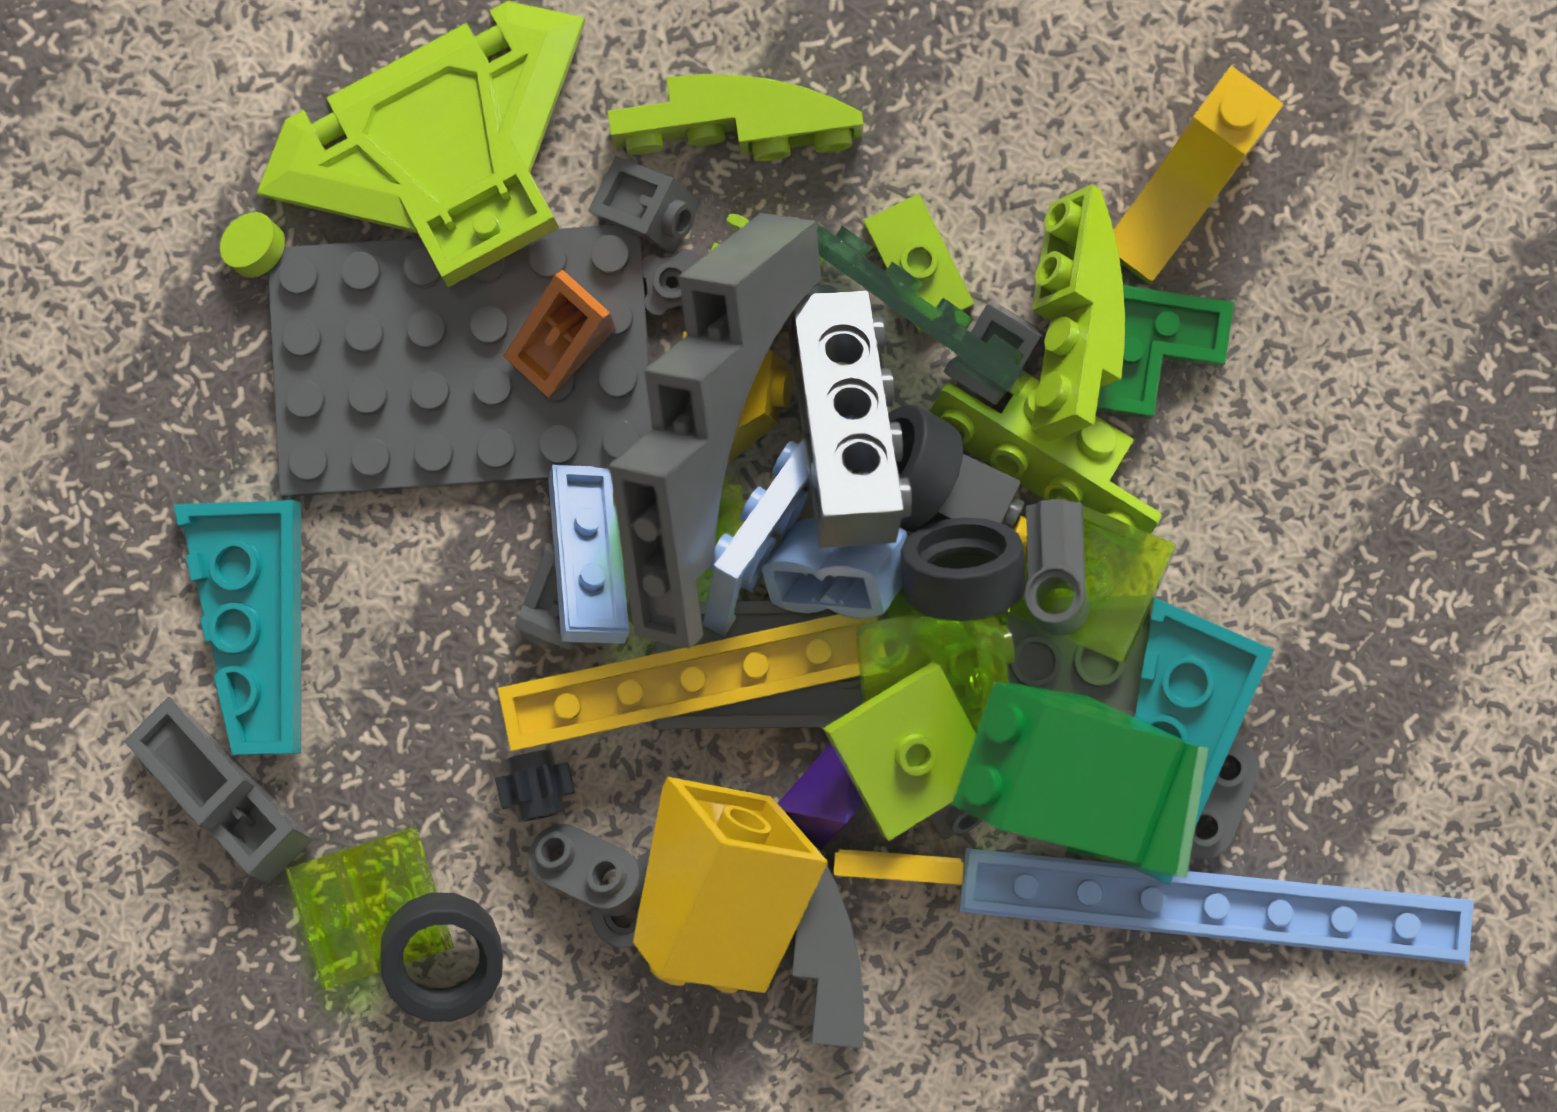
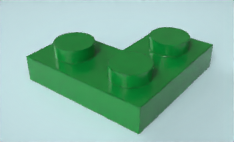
M1123 285L1125 347L1121 380L1100 388L1096 411L1152 419L1155 412L1162 358L1222 368L1226 363L1234 302Z

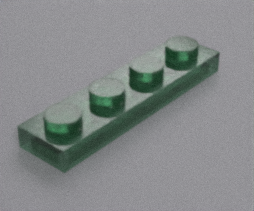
M818 225L817 238L819 256L1011 394L1016 397L1031 377L1018 367L1025 355L995 334H993L987 344L967 330L974 320L945 298H942L936 307L916 294L923 283L893 261L886 271L879 268L866 258L873 247L844 226H841L836 235H833L821 225Z

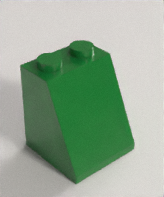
M995 681L951 805L1003 831L1133 863H1143L1186 741L1086 695Z

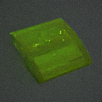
M417 827L408 828L286 869L323 991L381 972V937L391 916L408 901L428 893H437ZM434 925L418 931L409 939L405 947L403 964L454 948L448 925Z

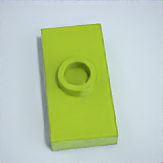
M920 194L914 195L863 220V225L918 334L974 307L975 303Z

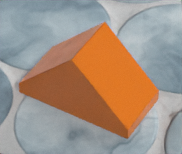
M561 270L554 276L503 357L550 398L616 329L610 312L564 270Z

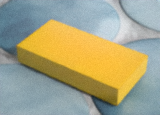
M838 849L834 856L833 875L962 885L964 862L960 858Z

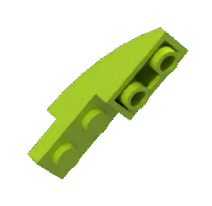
M697 74L666 77L670 102L607 111L614 148L626 147L627 153L630 155H645L659 152L664 149L663 141L688 138V143L691 146L714 145L726 139V132L737 131L740 155L753 153L755 161L768 162L789 157L791 155L790 148L815 144V151L818 153H832L852 147V139L863 138L864 126L861 111L833 97L790 83L742 75Z
M1093 184L1050 203L1044 220L1045 233L1040 262L1035 273L1036 286L1032 311L1049 320L1050 323L1044 340L1045 353L1040 383L1035 394L1036 407L1032 432L1048 441L1056 440L1094 425L1100 388L1121 380L1125 347V307L1119 253L1102 191Z

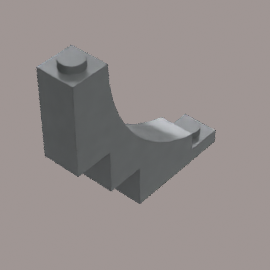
M760 213L679 276L687 336L644 370L653 429L609 465L635 636L688 649L703 636L696 579L715 560L716 528L720 497L733 438L747 395L774 338L804 296L822 280L816 221Z

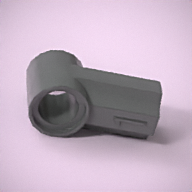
M1063 499L1039 501L1036 504L1026 506L1028 583L1026 585L1025 599L1028 609L1042 630L1051 635L1065 636L1073 634L1082 628L1089 617L1090 603L1086 593L1083 505L1081 502H1069ZM1065 588L1074 592L1073 603L1065 612L1054 615L1042 610V601L1051 590Z

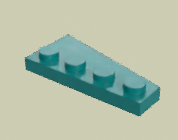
M294 500L173 504L177 524L183 527L189 555H186L185 558L190 579L196 582L204 616L200 617L205 642L211 644L217 673L214 675V680L232 755L301 754V503Z
M1155 598L1134 718L1178 737L1188 744L1209 748L1196 819L1197 824L1274 649ZM1128 866L1170 885L1174 876Z

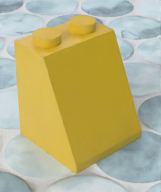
M667 777L662 787L633 943L649 963L650 971L653 975L668 984L682 986L686 982L711 985L726 993H736L738 989L766 993L828 861L771 796Z

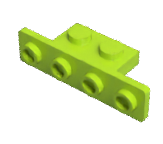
M1028 373L1002 414L952 383L945 384L929 412L956 428L962 437L964 450L994 469L1020 480L1022 486L1045 500L1063 499L1069 502H1081L1085 525L1100 533L1107 541L1121 546L1130 553H1138L1156 528L1162 515L1159 511L1110 482L1111 477L1134 441L1133 438L1095 416L1094 425L1053 441H1048L1032 432L1036 407L1035 394L1040 381Z

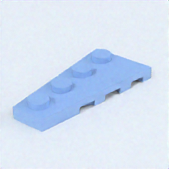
M843 415V416H841V417L846 418V419H849V420H857V419H859V418H857V417H855V416H851V415ZM803 440L799 445L790 441L785 446L773 468V474L777 476L767 491L761 487L755 489L741 513L740 520L744 524L735 537L724 534L715 546V560L709 567V569L713 570L703 625L722 637L726 636L736 620L734 611L740 588L744 587L753 593L763 577L761 566L775 548L777 540L773 537L774 534L783 538L794 523L798 521L799 515L805 506L808 492L804 491L803 488L804 486L810 488Z

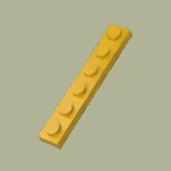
M837 614L694 645L690 649L680 648L498 688L510 750L517 751L888 670L877 616L872 618H854Z

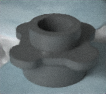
M684 249L674 257L659 258L652 254L642 260L643 278L646 279L648 295L645 297V307L648 312L655 316H662L668 310L683 308L679 276L700 260L695 252ZM670 277H675L678 280L677 287L669 288L666 285L667 280Z

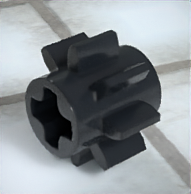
M552 749L529 752L506 759L508 775L495 778L502 809L515 807L518 822L547 818L565 812L562 796L575 794L568 762L555 765Z

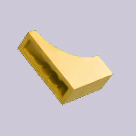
M1231 66L1194 114L1157 171L1113 229L1120 264L1151 285L1260 140L1284 103Z

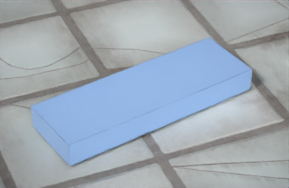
M552 465L548 482L561 642L625 644L629 635L622 549L610 470L608 468Z

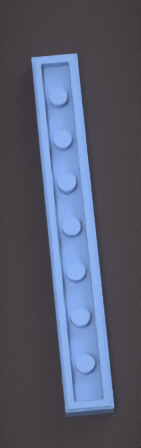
M965 848L959 912L1469 964L1474 900L1188 871L1187 877L1173 876L1170 885L1123 864Z

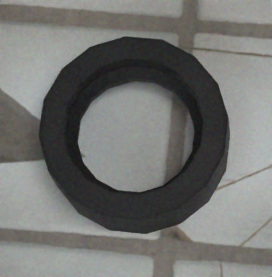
M905 404L890 411L888 419L889 423L898 422L901 428L902 460L895 463L898 478H908L910 484L911 516L902 517L900 522V528L909 532L920 528L931 519L949 497L959 476L963 458L962 437L953 425L919 406ZM852 470V474L855 475H869L867 472L862 470Z
M962 517L940 520L923 526L909 535L900 550L903 591L907 604L920 614L938 620L970 621L994 616L1007 611L1020 601L1026 588L1024 546L1019 534L1006 524L983 518Z
M428 893L408 901L391 916L382 934L380 955L381 977L389 997L405 1013L427 1022H453L474 1014L493 997L502 978L503 951L501 939L493 918L476 901L456 893ZM434 925H454L468 931L475 938L479 948V963L475 972L465 982L450 988H428L415 983L407 974L403 964V957L409 939L418 931Z

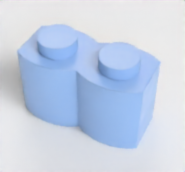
M805 518L795 522L761 566L771 603L782 609L798 613H815L828 608L841 615L854 618H872L882 615L903 587L900 550L905 539L908 537L906 531L899 528L897 543L819 548L815 518Z

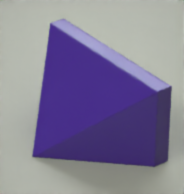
M830 743L777 804L810 842L821 850L864 802Z

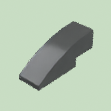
M168 696L124 740L126 745L198 826L210 831L248 875L269 885L314 840L289 812L197 720L171 697Z
M826 866L797 926L792 976L817 978L812 1044L863 1049L865 1005L859 955L851 921L836 881L828 866Z

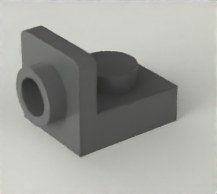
M615 156L588 212L598 220L610 225H617L635 235L643 237L661 251L673 255L682 238L690 232L693 226L695 212L699 206V199L674 178Z

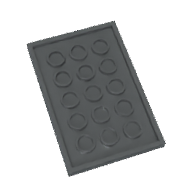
M617 225L558 228L449 288L441 277L421 238L284 247L280 260L268 271L280 496L298 497L548 480L552 465L590 466L609 469V465L653 429L644 372L650 364L645 285L642 267V237ZM561 270H564L610 312L616 329L565 384L548 398L505 359L503 355L554 276Z

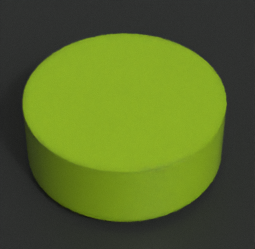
M251 212L235 219L225 230L220 242L221 257L228 266L243 277L253 278L261 276L271 270L280 260L285 247L284 233L271 219L262 213Z

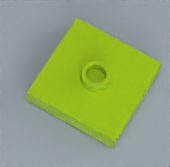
M933 661L823 728L878 830L888 841L953 801L976 736L940 665Z

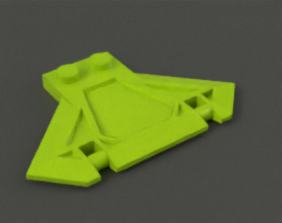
M506 1L489 10L496 23L492 28L474 37L468 24L465 23L328 96L327 100L333 110L331 114L312 124L304 110L285 119L257 194L264 198L418 233L447 287H451L559 228L530 173L586 23L585 18ZM507 47L510 48L511 52L490 63L487 58ZM346 134L348 139L325 150L324 145Z

